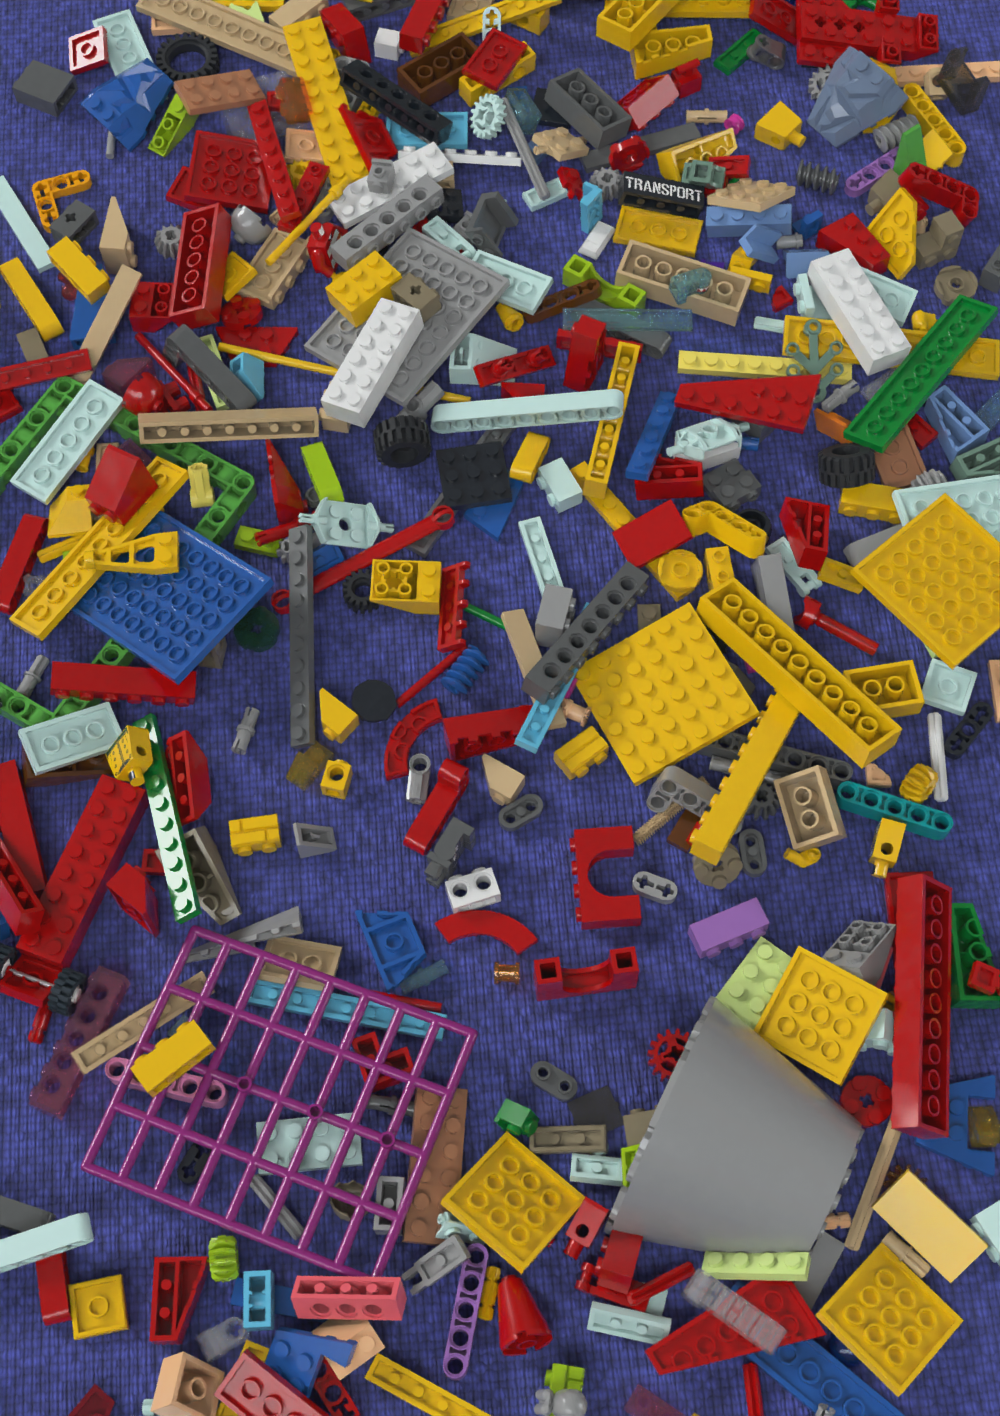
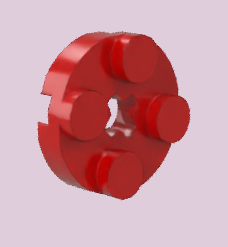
M635 135L621 143L613 144L610 147L611 153L608 160L613 171L619 170L622 174L624 171L633 172L644 165L642 161L645 158L648 160L650 150L646 142L640 136Z
M234 295L229 300L230 302L226 303L220 311L221 321L230 330L245 329L244 326L251 324L252 327L258 324L263 317L262 306L258 298L241 297L240 295Z
M857 1075L844 1086L840 1095V1105L862 1124L861 1128H871L884 1122L890 1115L892 1110L891 1089L874 1076ZM869 1096L870 1100L873 1101V1105H868L867 1108L863 1107V1102L859 1100L860 1097Z

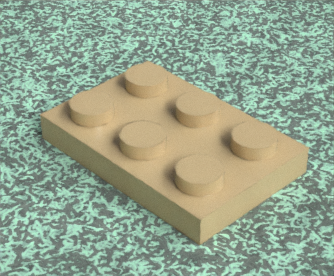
M289 937L268 940L264 950L334 977L336 976L342 955V947ZM265 962L258 980L285 984L290 971ZM300 975L295 986L322 991L325 984Z

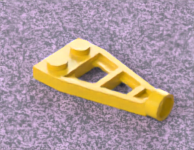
M178 531L155 533L99 551H84L86 569L152 575L179 572ZM149 547L154 548V560L152 562H139L136 560V553L139 550ZM129 552V562H113V556Z

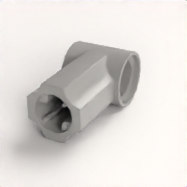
M420 753L413 755L409 761L410 769L406 792V802L418 805L425 804L427 800L431 774L429 757ZM417 764H424L426 766L423 771L414 769Z

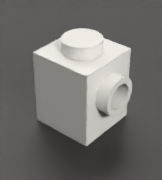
M379 28L374 40L375 57L398 61L400 54H403L405 51L399 49L400 31Z

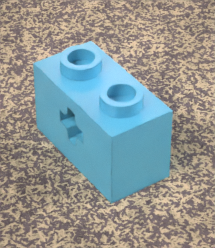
M271 1270L244 1271L243 1328L246 1331L274 1330V1273Z

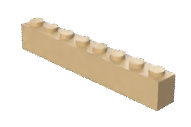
M316 407L138 413L140 444L319 437V416Z

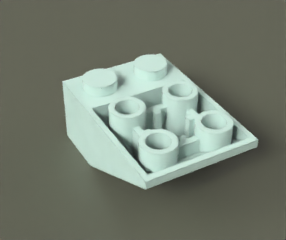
M468 333L450 354V384L479 385L473 367L517 354V349L474 333ZM515 378L504 382H515ZM501 382L491 386H501Z

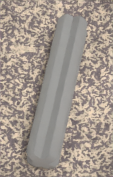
M255 1174L250 1187L270 1210L276 1194L259 1174ZM283 1205L277 1220L294 1240H298L301 1238L304 1228L287 1207Z

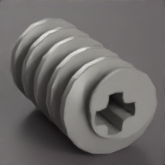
M908 114L906 117H901L899 120H894L892 123L890 122L885 124V126L878 127V129H873L874 141L879 149L886 153L888 148L892 150L895 146L898 147L902 133L919 124L913 114Z

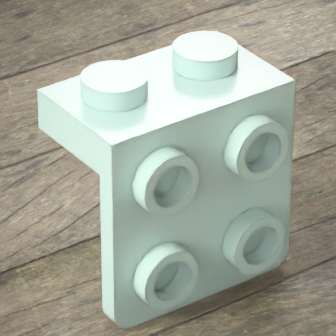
M807 273L798 274L797 281L793 284V293L797 298L798 313L801 317L832 320L816 292L809 285Z

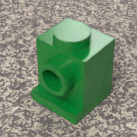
M506 1098L493 1121L504 1132L509 1131L515 1136L523 1134L530 1137L537 1130L540 1119L531 1109Z

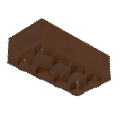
M460 32L398 67V86L430 106L459 89V78L464 76L462 75V69L478 47L463 32Z

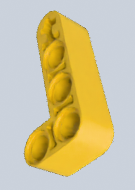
M702 501L683 509L682 519L693 537L707 532L746 557L757 559L758 556L764 555L766 532L714 501Z

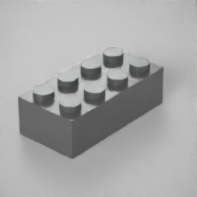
M579 67L549 80L544 100L597 150L626 137L632 117Z

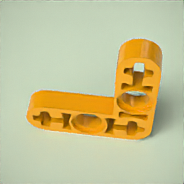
M77 170L40 180L33 184L32 193L46 232L51 233L49 228L51 224L48 217H52L53 221L59 217L54 199L88 190L92 186L89 172ZM61 183L67 184V186L63 189L57 188V186ZM41 190H44L45 193L43 197L40 194ZM45 204L52 205V207L48 210L42 209V206H44Z

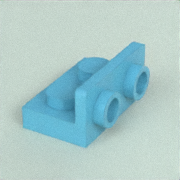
M585 181L583 183V198L580 201L581 230L587 234L593 229L597 221L602 219V189Z

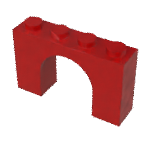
M632 825L574 829L573 838H569L570 853L575 852V861H571L572 875H577V884H573L574 899L579 898V907H575L576 922H581V930L640 926L642 918L639 895L606 896L596 891L588 879L591 867L600 860L633 857L634 840Z
M635 946L611 949L609 951V958L605 962L586 968H563L560 966L559 957L534 960L533 978L537 1002L636 988L639 967Z

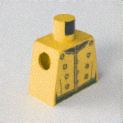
M127 725L106 752V758L116 779L128 781L132 786H140L145 782L143 775L153 762L148 729Z

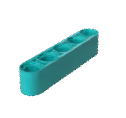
M851 781L842 782L835 793L838 808L878 822H880L881 818L904 823L906 824V831L940 841L945 839L953 826V819L946 812ZM841 793H848L852 798L847 799ZM865 800L872 801L875 806H868ZM888 808L896 809L898 814H892ZM911 816L920 817L921 822L913 820ZM935 823L942 824L945 827V829L942 830L937 828L935 826Z

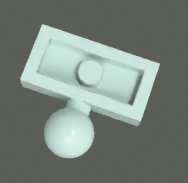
M572 1153L570 1181L622 1187V1158L605 1156L607 1153H591V1155Z

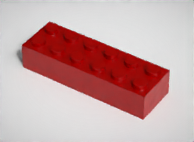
M220 203L183 213L169 318L178 327L185 324L190 329L219 322L232 227L231 215Z

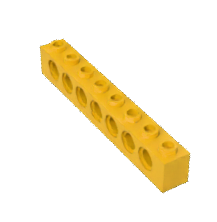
M621 341L618 343L607 389H617L623 392V415L619 419L599 421L582 495L605 499L637 364L639 345Z

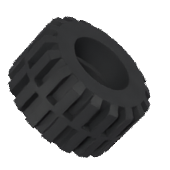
M411 415L390 417V419H385L382 423L378 424L373 431L376 457L384 466L390 468L416 466L424 462L432 452L428 425L419 417Z
M857 443L836 444L822 449L818 453L820 483L833 488H853L870 483L876 477L875 450Z

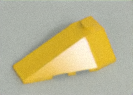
M728 128L656 153L661 175L665 179L681 182L685 162L692 163V160L708 161L709 157L731 155L737 149L733 128Z

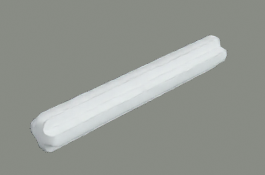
M938 712L929 713L927 716L931 768L938 773V782L933 789L934 799L937 802H944L949 797L942 717Z

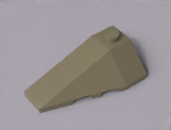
M206 826L197 827L185 833V843L200 906L221 926L242 914L223 862ZM157 849L155 853L163 866L160 849Z

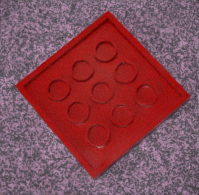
M196 130L185 191V201L209 205L220 203L222 207L236 209L241 204V206L244 205L253 212L268 214L271 186L257 140Z

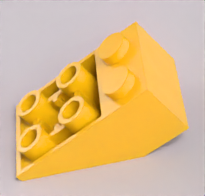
M373 559L370 602L415 614L439 615L442 580L441 562Z

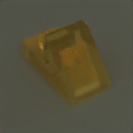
M315 740V745L310 746L304 754L300 751L296 754L286 779L305 792L326 768L328 760H333L334 753Z
M968 1107V1128L971 1146L973 1148L996 1147L997 1144H1000V1122L993 1107Z

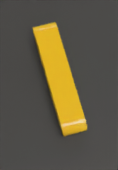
M915 83L906 84L903 91L909 99L901 108L907 115L913 114L917 118L923 136H926L932 129H935L955 154L945 163L947 166L953 168L960 166L966 151V144L922 88Z
M16 257L1 264L0 272L33 325L37 328L44 342L63 334L64 329L19 258Z

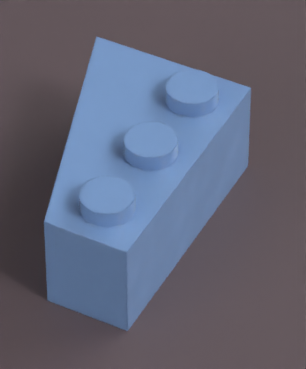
M946 385L933 392L926 401L924 412L932 428L939 433L938 440L950 464L957 456L985 443L990 429Z

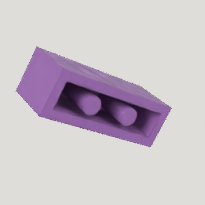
M757 897L689 925L688 935L700 959L706 956L713 958L727 947L734 949L741 946L746 939L752 937L755 940L764 936L770 923Z

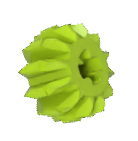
M226 1235L211 1238L208 1254L212 1279L215 1282H229L230 1280L237 1279L240 1264L237 1240L233 1236Z

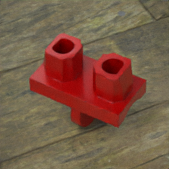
M160 380L164 387V406L158 413L168 412L167 409L170 412H186L191 409L189 401L185 396L176 400L173 399V397L181 394L175 380L165 385Z

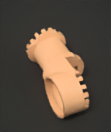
M564 698L561 707L565 719L568 718L580 723V726L584 727L589 719L587 716H590L591 707L585 708L573 703L571 699Z

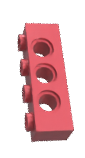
M297 1276L291 1294V1301L298 1319L402 1321L407 1300L401 1277Z

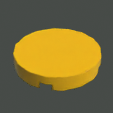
M684 549L672 550L660 558L657 567L658 579L670 591L676 593L688 592L700 584L703 576V565L696 558V555Z

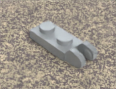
M453 1234L413 1263L414 1266L401 1275V1277L406 1281L414 1278L416 1274H420L423 1280L410 1289L412 1296L435 1284L472 1256L459 1234Z

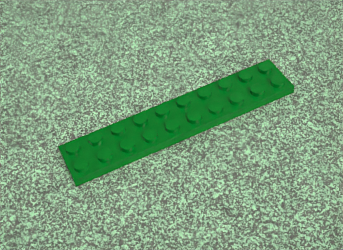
M959 294L844 430V439L864 447H870L883 454L998 315V307Z

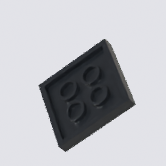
M501 441L435 450L444 504L453 511L512 502L511 488Z

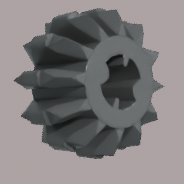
M763 781L746 811V816L754 814L755 821L758 820L759 816L766 821L769 815L773 817L776 815V809L780 808V802L777 792H774V785L768 787L767 781Z

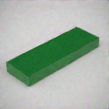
M754 28L750 29L715 59L713 66L727 76L732 74L749 59L746 50L755 43L756 37L762 33Z

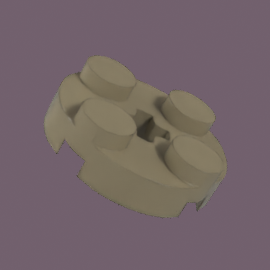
M957 265L947 266L939 272L934 282V292L941 299L943 305L950 306L959 294L974 299L978 281L973 272L970 270L966 272L961 269V266ZM952 283H955L956 285H960V287H959V288H954V287L952 286Z
M729 843L720 859L722 861L721 865L718 867H713V864L693 855V871L697 880L704 885L713 886L716 889L725 888L727 884L739 875L743 867L737 848Z

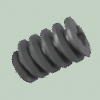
M801 159L796 174L797 185L801 186L805 182V188L809 189L813 184L814 191H817L821 186V193H825L829 188V195H833L837 189L841 172L836 175V168H833L828 173V166H825L821 171L819 163L815 168H812L811 161H809L807 166H804V159Z

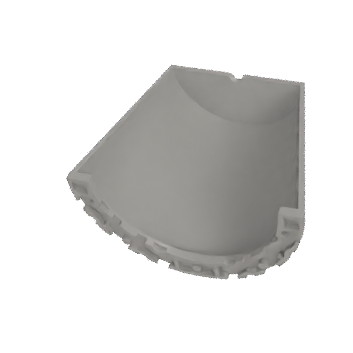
M710 996L674 1068L625 1179L631 1182L629 1188L621 1187L603 1232L610 1235L612 1230L636 1234L643 1236L642 1241L702 1252H809L810 1257H812L814 1250L811 1248L815 1240H818L819 1237L821 1238L826 1229L827 1222H825V1219L829 1213H832L833 1209H836L841 1198V1194L837 1192L843 1185H846L852 1170L848 1167L853 1163L857 1155L858 1149L855 1147L856 1144H859L865 1129L861 1128L862 1124L720 1000Z

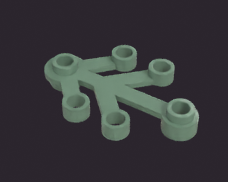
M816 319L808 320L803 327L805 336L809 338V359L799 351V346L795 342L789 343L785 348V353L801 364L810 375L819 374L828 362L843 350L842 343L834 341L830 344L829 350L819 359L818 335L822 330V325ZM815 324L817 330L812 331L809 326ZM833 345H837L839 347L838 352L833 351ZM793 346L796 352L791 353L788 348ZM834 363L830 367V372L821 380L818 388L819 395L815 397L813 404L824 400L826 397V387L835 377H839L843 373L844 367L841 363ZM797 364L789 365L786 369V375L801 376L800 367ZM833 367H839L840 373H835ZM795 368L797 370V374H791L789 372V369Z

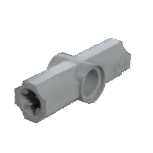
M430 381L395 417L411 415L425 421L428 416L427 412L445 395L444 391L437 383Z

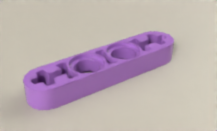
M899 146L850 176L846 180L844 187L846 195L858 197L871 189L889 170L882 169L880 167L881 164H887L893 170ZM872 174L875 178L867 179L864 175Z

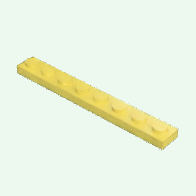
M679 350L677 373L753 379L758 377H786L788 366L797 364L802 375H810L794 358ZM829 361L819 372L821 380L830 372V367L837 362ZM838 362L843 365L844 371L839 377H835L830 384L845 385L852 379V364ZM835 366L833 371L840 373V368ZM795 368L789 369V372L791 374H797V370Z

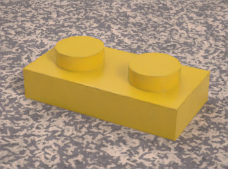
M731 265V272L752 278L750 290L769 294L773 275Z
M827 557L825 558L821 571H818V580L856 594H860L863 590V585L850 574L852 566Z

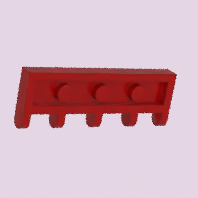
M462 561L442 569L437 650L441 653L466 646V640L461 639L462 629L467 627V621L462 620L463 608L468 607V600L464 599V588L469 587L470 583L469 580L465 579V570L470 569L471 565L469 561Z

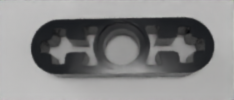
M978 702L974 704L947 738L944 744V751L948 758L953 760L961 758L993 716V709L988 703ZM984 711L985 714L976 722L974 719L978 712ZM962 727H972L974 734L971 736L965 735L962 732ZM960 739L962 742L958 749L955 751L951 750V747Z

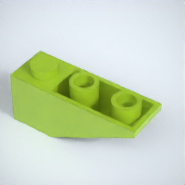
M177 93L148 146V149L164 158L193 128L200 115L189 116Z

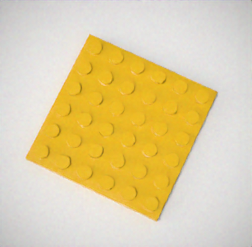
M946 493L853 567L850 572L854 578L952 670L1000 629V542Z
M690 602L589 659L575 676L578 690L587 705L591 707L592 714L635 787L661 773L666 767L675 765L760 716L758 709Z

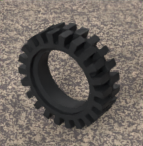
M183 32V37L180 38L179 34H175V40L171 37L167 38V43L163 41L161 44L162 48L157 50V67L173 82L219 74L220 62L217 48H215V44L208 37L204 39L203 35L199 34L196 37V33L191 32V36L188 37L187 32ZM185 52H197L206 58L204 65L193 72H177L170 66L174 57Z

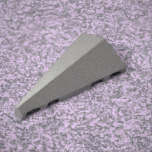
M299 906L225 936L256 947V942L303 934L304 929ZM208 942L191 950L186 963L217 958L222 945ZM231 949L229 955L239 954L241 952Z

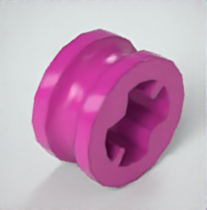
M732 114L724 122L726 129L733 128L734 135H737L745 127L743 119L737 114Z

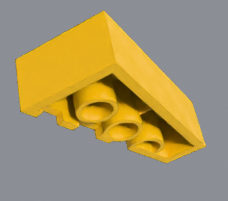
M710 25L651 30L630 51L635 80L674 69L696 58L702 60L711 57L713 38Z

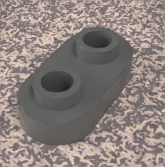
M527 794L502 808L499 812L501 828L506 831H516L538 818L543 812L542 799L535 794ZM534 806L535 810L529 811L527 807ZM508 818L515 819L513 823H508L506 820Z
M746 829L740 834L738 839L739 853L743 864L742 869L747 876L756 878L762 876L767 867L764 841L759 831ZM746 841H752L754 845L748 846ZM755 863L758 865V868L752 869L750 864Z
M539 1061L532 1066L530 1078L536 1087L561 1102L571 1101L576 1096L578 1087L576 1080L572 1076L547 1061ZM540 1070H546L548 1075L546 1077H540L538 1075V1072ZM566 1083L570 1088L567 1091H563L560 1085Z

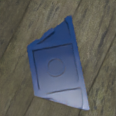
M356 910L355 915L387 993L390 994L427 957L409 912L396 911L390 913L388 911H377V913H363V910Z

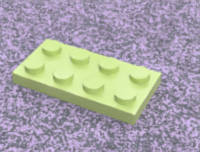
M761 936L715 998L720 1000L754 1030L792 957Z

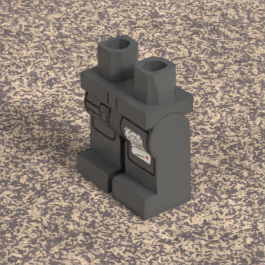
M453 816L435 845L434 852L430 851L427 855L428 866L424 871V875L427 876L425 880L428 884L439 889L444 879L448 881L450 877L454 876L453 872L458 866L457 861L465 848L472 851L476 845L475 828Z

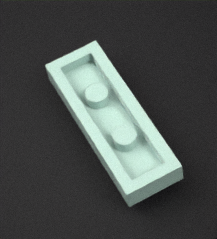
M592 1301L587 1330L656 1344L669 1335L672 1318Z

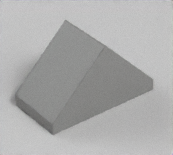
M296 822L293 824L300 858L337 850L333 827Z

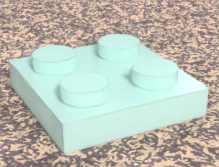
M932 658L922 687L924 704L964 716L978 673L958 666L952 670L943 661Z

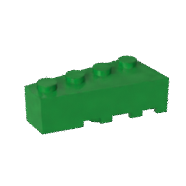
M952 903L950 1008L999 1009L1000 996L996 990L994 994L988 995L967 986L973 962L978 960L994 967L991 959L992 953L990 948L986 946L982 936L984 932L973 903Z

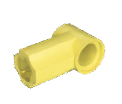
M194 463L188 466L192 508L212 507L215 503L213 486L210 484L208 466L203 463Z

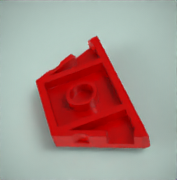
M340 105L338 110L368 172H370L372 166V158L386 160L395 158L398 150L382 119L370 116L361 110L355 113L348 110V105Z
M216 327V333L222 343L281 356L286 354L290 348L289 344L299 334L298 327H244L245 329L243 330ZM227 353L230 361L234 359L236 356H238L235 354ZM264 361V367L278 366L276 363Z

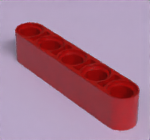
M27 513L23 515L0 569V613L14 614L37 560V551L41 550L47 536L48 518Z

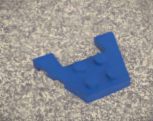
M996 1075L949 1084V1138L919 1139L915 1137V1145L944 1158L948 1157L961 1163L964 1167L983 1173L987 1177H994L995 1152L968 1149L967 1139L968 1098L994 1100Z
M280 1327L276 1330L265 1364L309 1398L324 1356L343 1367H347L351 1363L358 1342L350 1339L347 1341L339 1340L329 1335L323 1337L313 1335V1332Z

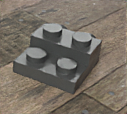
M736 458L703 475L704 491L710 499L732 512L739 509L742 504L748 501L753 502L760 496L761 484L750 470L746 471Z

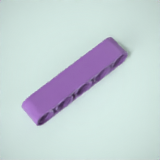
M473 1243L467 1247L470 1254L474 1251L482 1252L484 1259L479 1264H474L469 1259L462 1263L446 1345L443 1369L445 1375L453 1381L463 1379L468 1371L489 1262L487 1249L479 1243ZM468 1278L478 1280L479 1286L476 1290L469 1291L464 1287V1283ZM463 1305H470L474 1309V1313L469 1318H462L459 1315V1309ZM459 1332H464L469 1337L468 1342L464 1346H457L453 1342L454 1336ZM452 1360H460L463 1363V1369L460 1373L452 1374L448 1371V1365Z

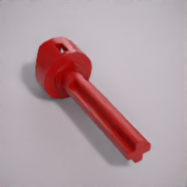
M806 595L804 599L805 610L799 615L794 616V624L805 630H808L810 625L813 626L815 624L872 656L875 654L879 643L820 613L822 603Z

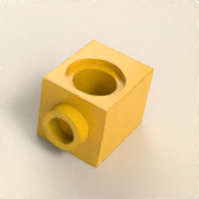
M328 760L320 785L322 795L345 800L353 776L352 766L343 760ZM335 775L343 776V778L338 781L332 780V778Z

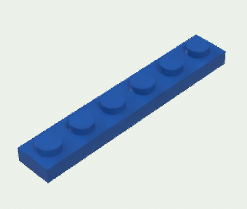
M660 391L626 468L625 478L648 481L679 408L674 405L676 393Z

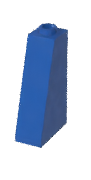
M97 264V265H96V268H97L99 271H100L101 269L104 270V267H103L102 264ZM77 290L70 331V342L74 350L80 349L107 293L91 305ZM115 332L109 344L117 343Z

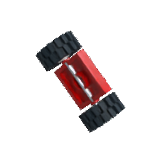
M0 943V993L43 1008L47 1003L50 1011L66 1017H70L75 1013V1009H78L79 1002L83 999L82 995L86 991L84 989L87 986L86 974L67 967L61 969L24 954L18 959L16 948Z

